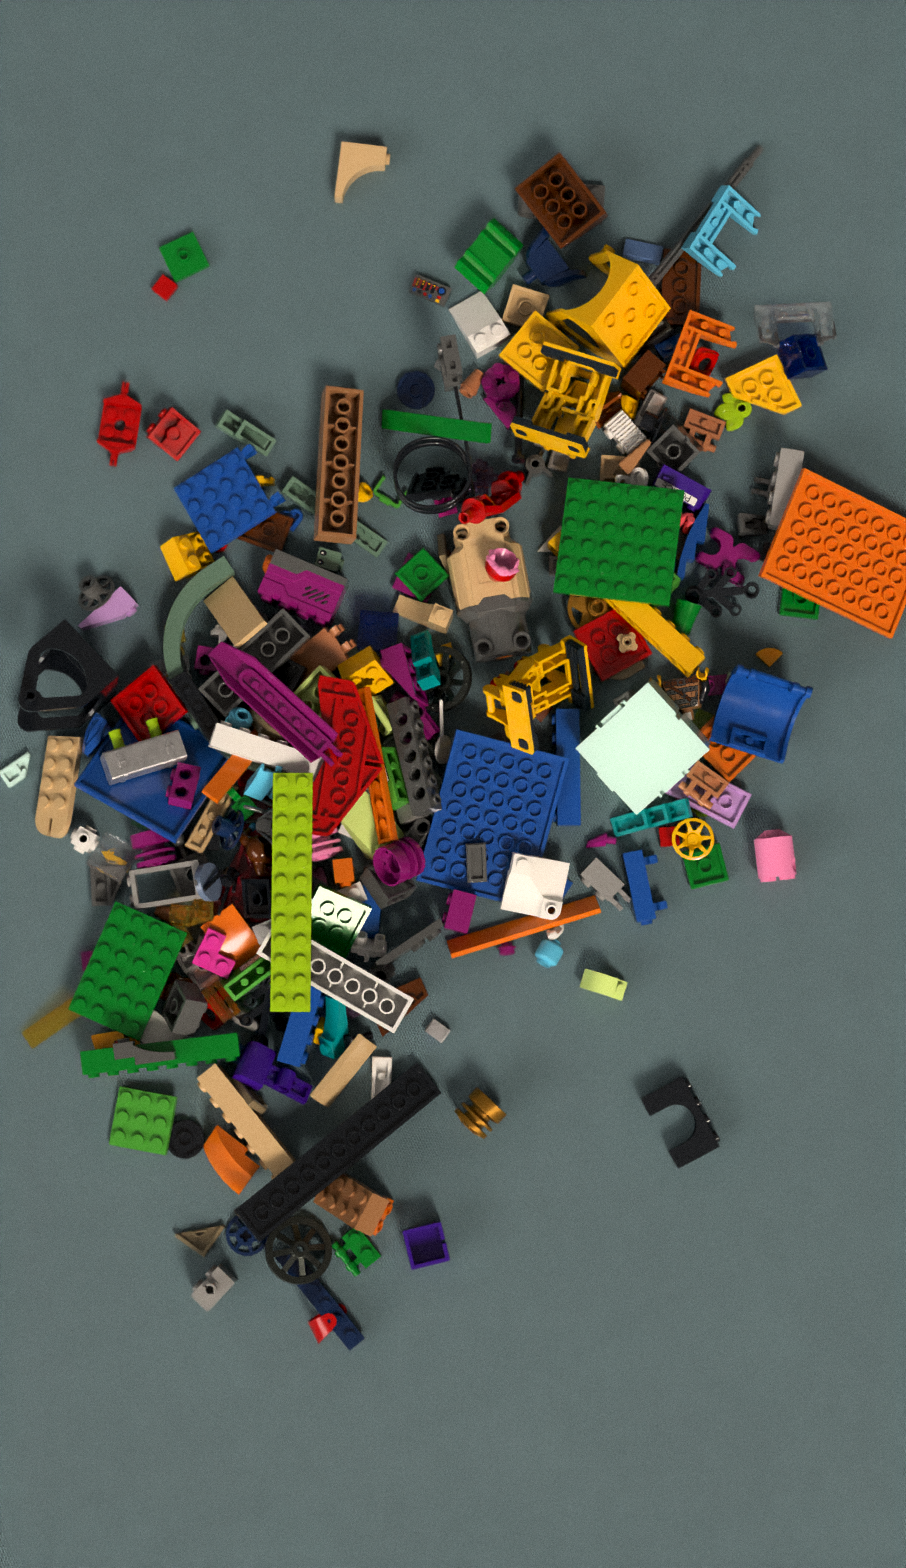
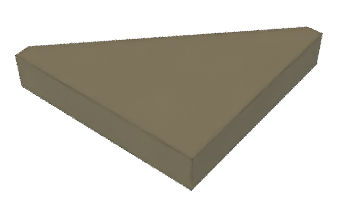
M442 533L437 535L439 558L449 574L447 559L451 553L450 550H447L446 536Z
M220 1225L176 1233L175 1237L205 1257L225 1226Z

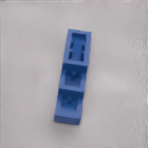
M705 504L684 543L676 573L681 579L680 581H683L685 577L686 562L693 563L695 560L696 544L703 545L705 542L709 504Z

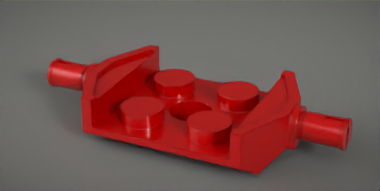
M122 382L121 392L118 395L103 399L104 405L99 437L96 442L110 452L109 466L117 467L120 454L136 449L142 405L129 397V382ZM118 421L125 422L123 430L115 429V424Z

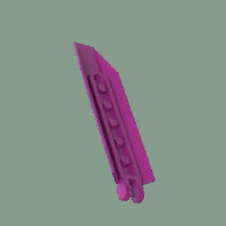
M222 641L210 652L208 656L226 685L308 761L312 763L321 757L332 767L334 762L324 754L325 751L330 748L337 757L343 755L333 745L338 733L255 657Z

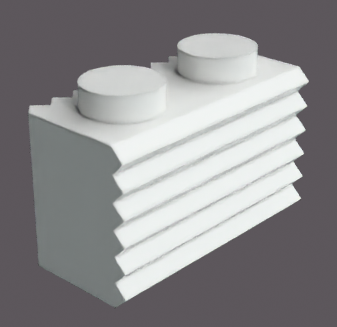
M622 409L603 426L605 429L603 431L608 439L611 440L613 438L617 442L616 447L622 454L626 453L628 455L646 440V436Z

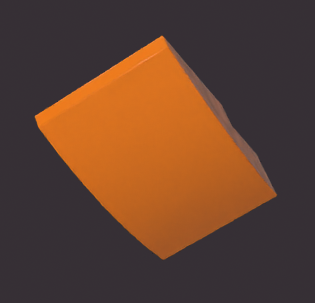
M234 904L224 909L220 916L216 915L201 926L205 933L208 927H211L226 934L219 953L236 960L233 971L252 958L261 946L257 941L254 931Z
M218 1125L203 1145L206 1156L217 1174L239 1195L260 1167L245 1155L248 1148Z

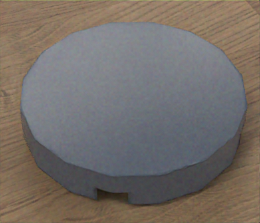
M210 862L200 864L194 876L198 885H195L199 896L206 902L218 900L223 890L220 878L206 891L203 890L206 884L219 871Z

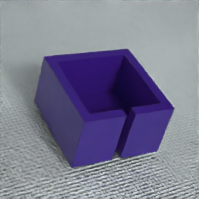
M441 1220L402 1230L411 1270L450 1261L446 1241L442 1242L445 1239Z

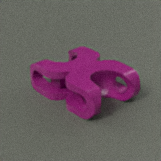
M713 527L710 530V537L718 543L719 552L714 555L698 552L695 555V561L706 569L711 567L718 569L721 567L722 576L725 574L726 568L728 566L735 567L738 560L745 559L750 562H756L760 558L759 552L745 543H740L734 547L732 536L717 527ZM728 569V574L733 575L734 571ZM737 571L736 576L728 582L740 587L744 585L745 578Z

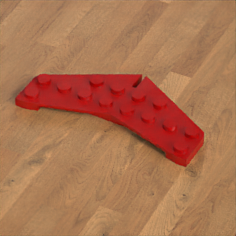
M319 675L317 686L321 719L338 733L333 745L343 754L341 757H337L328 748L325 754L333 760L334 765L331 767L324 761L313 783L312 835L329 836L383 769L381 767L365 765V762L384 763L355 683L350 680Z

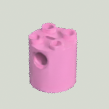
M780 829L767 830L761 833L754 840L757 872L760 882L776 881V877H779V880L795 879L797 873L792 835Z

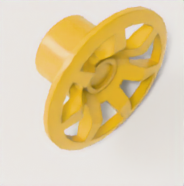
M687 818L675 827L672 834V844L677 854L688 860H699L708 855L713 848L714 833L705 821L698 818ZM696 821L701 824L694 830L689 822ZM686 823L687 831L685 833L678 832L680 826ZM703 826L708 829L710 836L701 835L700 832ZM676 835L682 837V843L679 846L676 845ZM711 839L710 846L706 850L701 843L703 840ZM683 847L688 848L689 856L683 854L679 849ZM695 848H699L704 852L700 856L692 857Z

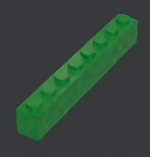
M239 1032L137 1044L141 1048L152 1051H176L177 1056L175 1060L135 1065V1057L115 1060L113 1047L80 1051L82 1075H88V1078L100 1077V1073L107 1072L108 1076L120 1075L119 1071L127 1070V1074L137 1073L139 1068H147V1071L159 1070L158 1066L166 1065V1069L178 1068L180 1063H186V1067L198 1065L197 1061H205L206 1064L217 1063V1059L225 1058V1062L237 1061V1057L241 1056Z

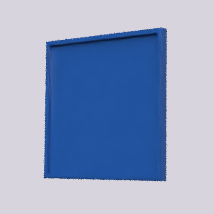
M121 717L112 730H121L125 746L138 742ZM179 719L162 734L179 730L187 753L184 763L201 767L191 810L168 805L169 797H166L168 785L172 786L171 772L173 768H177V765L126 780V782L109 785L100 760L103 752L114 749L109 735L76 780L74 786L176 844L207 798L202 793V790L228 759L214 748L208 747L209 743L198 729L194 730L190 724ZM181 775V778L188 779L189 776ZM183 792L176 793V795L178 796L185 795Z

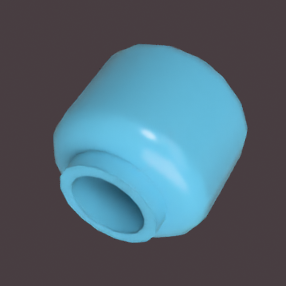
M235 707L229 712L225 722L231 723L232 728L238 730L240 727L249 729L253 718L251 713L245 708Z
M556 939L552 941L542 940L535 952L536 962L546 968L556 966L564 952L560 946L561 943Z

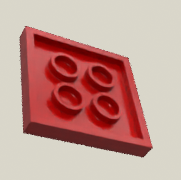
M614 609L573 631L575 638L587 645L588 660L601 682L652 655L643 636ZM630 632L635 633V643L638 645L637 650H630L625 653L620 652L617 636L619 634L626 635Z
M152 665L110 700L138 742L151 738L146 724L147 720L157 718L163 733L188 712L157 665Z

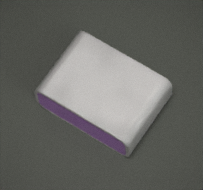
M434 1018L424 1030L440 1043H443L451 1030Z

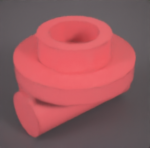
M686 512L681 516L680 527L683 528L682 532L684 534H689L696 519L693 513Z

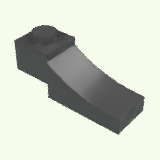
M129 1038L117 1039L118 1043L113 1044L115 1060L135 1057V1065L177 1059L176 1051L159 1052L147 1050L135 1045V1041H129Z

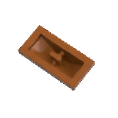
M620 391L607 393L600 418L595 422L598 429L622 409V393Z

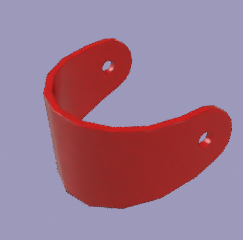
M339 1304L340 1307L347 1314L346 1307L343 1304ZM319 1313L307 1322L318 1344L337 1324V1318L332 1313H326L322 1316Z

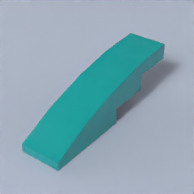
M688 798L643 809L637 815L632 812L611 818L610 820L615 837L687 819L693 817Z

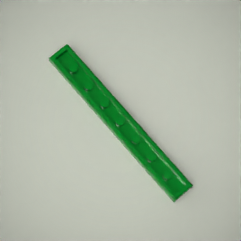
M383 409L381 428L490 443L492 423Z

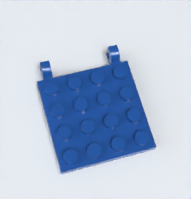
M251 444L245 446L242 451L238 447L174 488L212 554L277 513L274 507L286 501L279 492L273 494L270 499L266 495L247 462L248 458L258 453Z

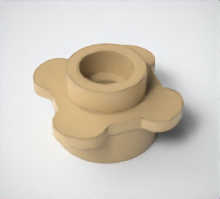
M630 632L626 635L619 634L617 636L620 652L625 653L626 651L637 650L638 645L635 643V633Z

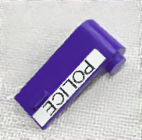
M663 464L652 484L659 488L684 490L683 502L687 503L686 508L695 513L697 509L701 511L712 491Z

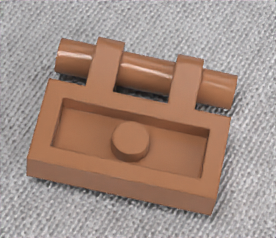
M690 408L683 428L690 430L689 434L704 448L702 451L714 453L717 446L710 444L711 439L719 441L726 422ZM695 432L706 436L705 441L695 438Z
M698 760L686 775L691 780V783L688 785L682 781L678 787L684 791L683 793L686 796L690 795L698 801L697 804L701 807L705 806L710 810L714 804L708 798L712 795L718 799L729 785V782ZM696 785L706 791L704 795L694 790Z

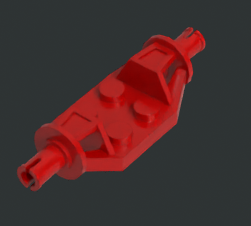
M521 471L502 472L498 479L491 483V496L488 497L486 494L470 497L463 502L462 512L458 516L459 521L462 524H468L469 522L479 524L488 516L505 512L522 499L521 490L522 482L525 480L524 474Z

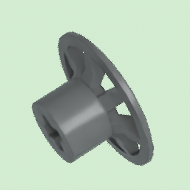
M93 575L84 577L79 583L81 592L78 603L80 607L86 611L102 607L114 592L115 584L112 578L109 576H98L95 578ZM111 584L110 590H109V589H103V588H107L108 585ZM100 595H107V597L102 600ZM94 599H96L99 602V604L96 606H93ZM88 601L87 607L84 606L83 603Z

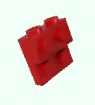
M164 407L158 414L160 419L156 424L152 422L146 429L148 434L145 437L178 462L201 431L173 407H168V409Z

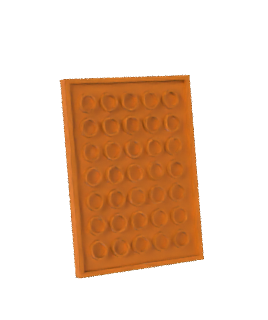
M802 468L758 576L884 637L892 639L906 606V518L806 468Z

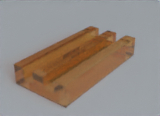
M219 980L201 991L223 1023H226L241 1012ZM214 987L217 988V990L220 992V994L222 995V997L225 999V1001L228 1003V1005L230 1006V1008L233 1010L232 1013H231V1011L228 1009V1007L226 1006V1004H225V1002L223 1001V999H222V998L218 995V993L215 991Z

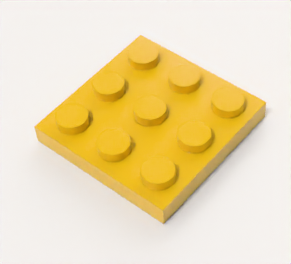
M534 311L502 350L499 357L541 392H544L555 361L541 353L544 341L575 351L580 347L537 311Z

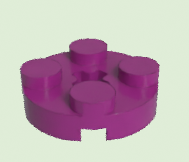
M495 363L484 373L481 384L488 398L494 401H502L501 399H510L517 394L520 389V378L518 372L511 366ZM504 380L505 384L497 385V382Z

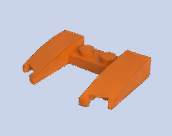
M689 310L662 383L689 393L709 397L711 395L709 391L715 386L719 388L723 382L689 369L699 339L735 349L737 342H731L730 332L734 331L735 327Z

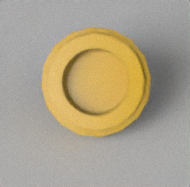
M360 482L358 502L363 503L373 497V491L368 484Z

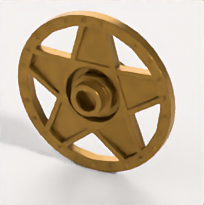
M570 595L567 603L568 617L576 629L613 609L600 598L574 597V595ZM572 608L582 613L579 625L573 617Z

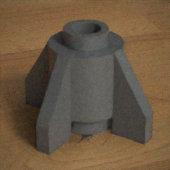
M541 450L538 455H531L525 458V462L521 464L525 466L526 473L528 474L525 482L526 486H529L532 477L544 475L550 479L552 478L553 473L545 467V461L542 458L545 453L544 450ZM537 463L538 467H533L532 465Z

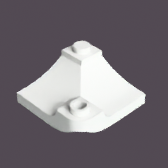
M513 852L500 909L549 920L556 919L561 913L563 893L570 863ZM549 907H554L553 913H548Z

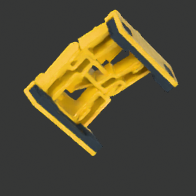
M544 341L541 353L547 358L555 360L545 389L548 392H545L531 421L514 416L510 427L515 437L540 444L544 450H553L566 454L572 459H575L576 456L585 459L590 450L587 442L596 426L595 422L600 418L612 378H619L621 367L614 362ZM582 368L592 370L593 372L582 370ZM571 376L590 380L589 384L574 380L571 387L567 390ZM566 406L575 408L576 411L568 409ZM556 417H559L554 431L550 430Z
M571 635L561 639V642L552 646L540 644L538 646V653L531 656H522L521 660L515 662V669L509 676L499 674L498 677H494L491 680L490 684L483 686V693L486 695L488 708L486 715L505 726V733L511 741L512 748L531 755L539 749L533 719L537 713L568 698V702L573 703V705H576L582 711L584 710V712L594 708L587 645ZM564 664L565 673L555 670V668ZM545 677L550 681V683L541 687V679ZM494 699L498 700L502 707H506V710L495 708Z

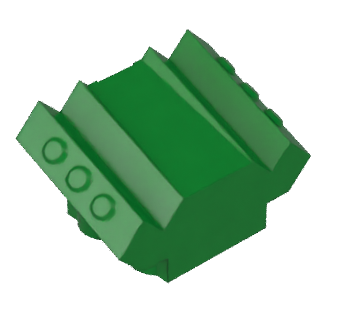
M493 218L458 260L454 268L485 295L511 266L524 245Z

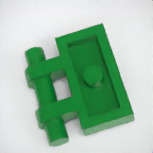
M354 1228L342 1236L346 1243L341 1247L337 1241L332 1244V1248L335 1251L334 1254L337 1258L340 1257L346 1265L347 1271H351L354 1277L361 1273L357 1267L359 1263H362L367 1268L381 1257L366 1235ZM348 1249H351L357 1257L353 1261L346 1253Z

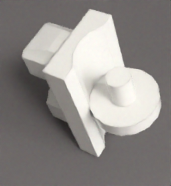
M365 931L359 932L351 947L352 953L364 956V962H368L369 957L376 958L386 955L387 941H385V935L376 934L374 939H368V933Z

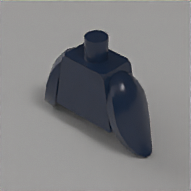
M542 227L526 250V266L529 268V271L521 276L524 282L529 285L537 279L541 286L546 285L555 288L587 278L584 270H569L567 264L549 242L550 234Z

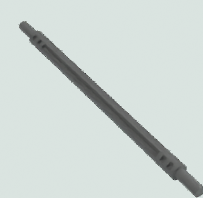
M758 145L749 157L745 158L724 185H730L735 189L754 166L753 163L762 153L763 148ZM712 201L708 203L648 277L655 287L684 252L681 247L690 233L696 232L713 205Z

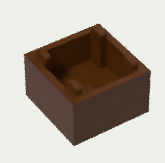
M648 350L623 377L621 388L635 400H644L646 398L644 395L647 394V391L659 378L661 380L664 378L662 374L666 372L664 370L666 364Z

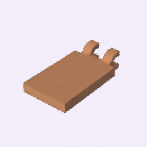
M342 624L335 625L330 630L328 627L323 628L290 658V660L308 669L299 685L319 665L325 666L332 673L338 668L337 665L350 658L347 653L357 644L353 639L346 641L342 645L339 643L336 637L346 630Z

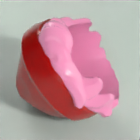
M506 548L489 550V555L486 556L485 568L488 577L492 581L507 582L512 580L516 573L519 572V559L516 558L514 553Z

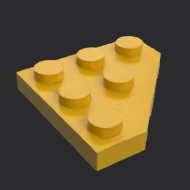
M777 354L725 378L728 389L734 398L782 415L802 407Z

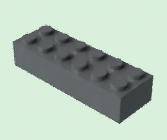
M282 608L265 627L239 650L255 657L274 674L311 638ZM218 671L198 688L225 718L233 708L239 707L244 702L226 685Z

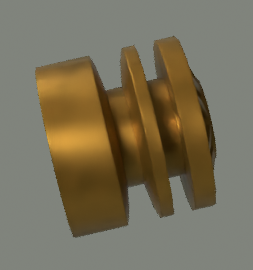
M476 1087L468 1096L473 1105L469 1106L462 1102L461 1105L467 1111L463 1113L457 1108L454 1112L473 1134L485 1139L487 1135L481 1129L485 1127L491 1132L492 1128L488 1122L492 1120L499 1124L507 1114Z

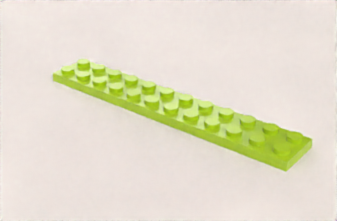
M273 773L270 1012H311L313 773Z

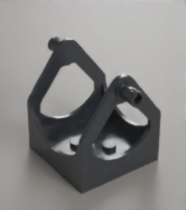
M66 619L28 651L18 699L20 709L17 722L23 731L36 732L79 728L91 719L96 712H99L116 695L119 675ZM45 670L63 673L78 685L82 694L80 696L45 698L36 690L38 676ZM84 707V710L77 716L43 718L38 713L40 711Z

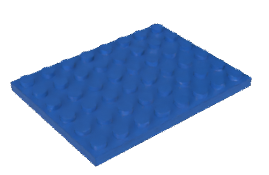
M456 729L439 790L442 810L433 813L430 830L423 849L425 868L420 875L416 876L415 880L501 902L513 852L543 857L569 758L540 750L531 755L512 748L509 742ZM485 842L487 882L467 883L465 843Z

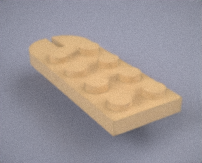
M48 736L35 816L36 828L43 835L60 839L69 832L76 794L74 783L78 779L84 738Z

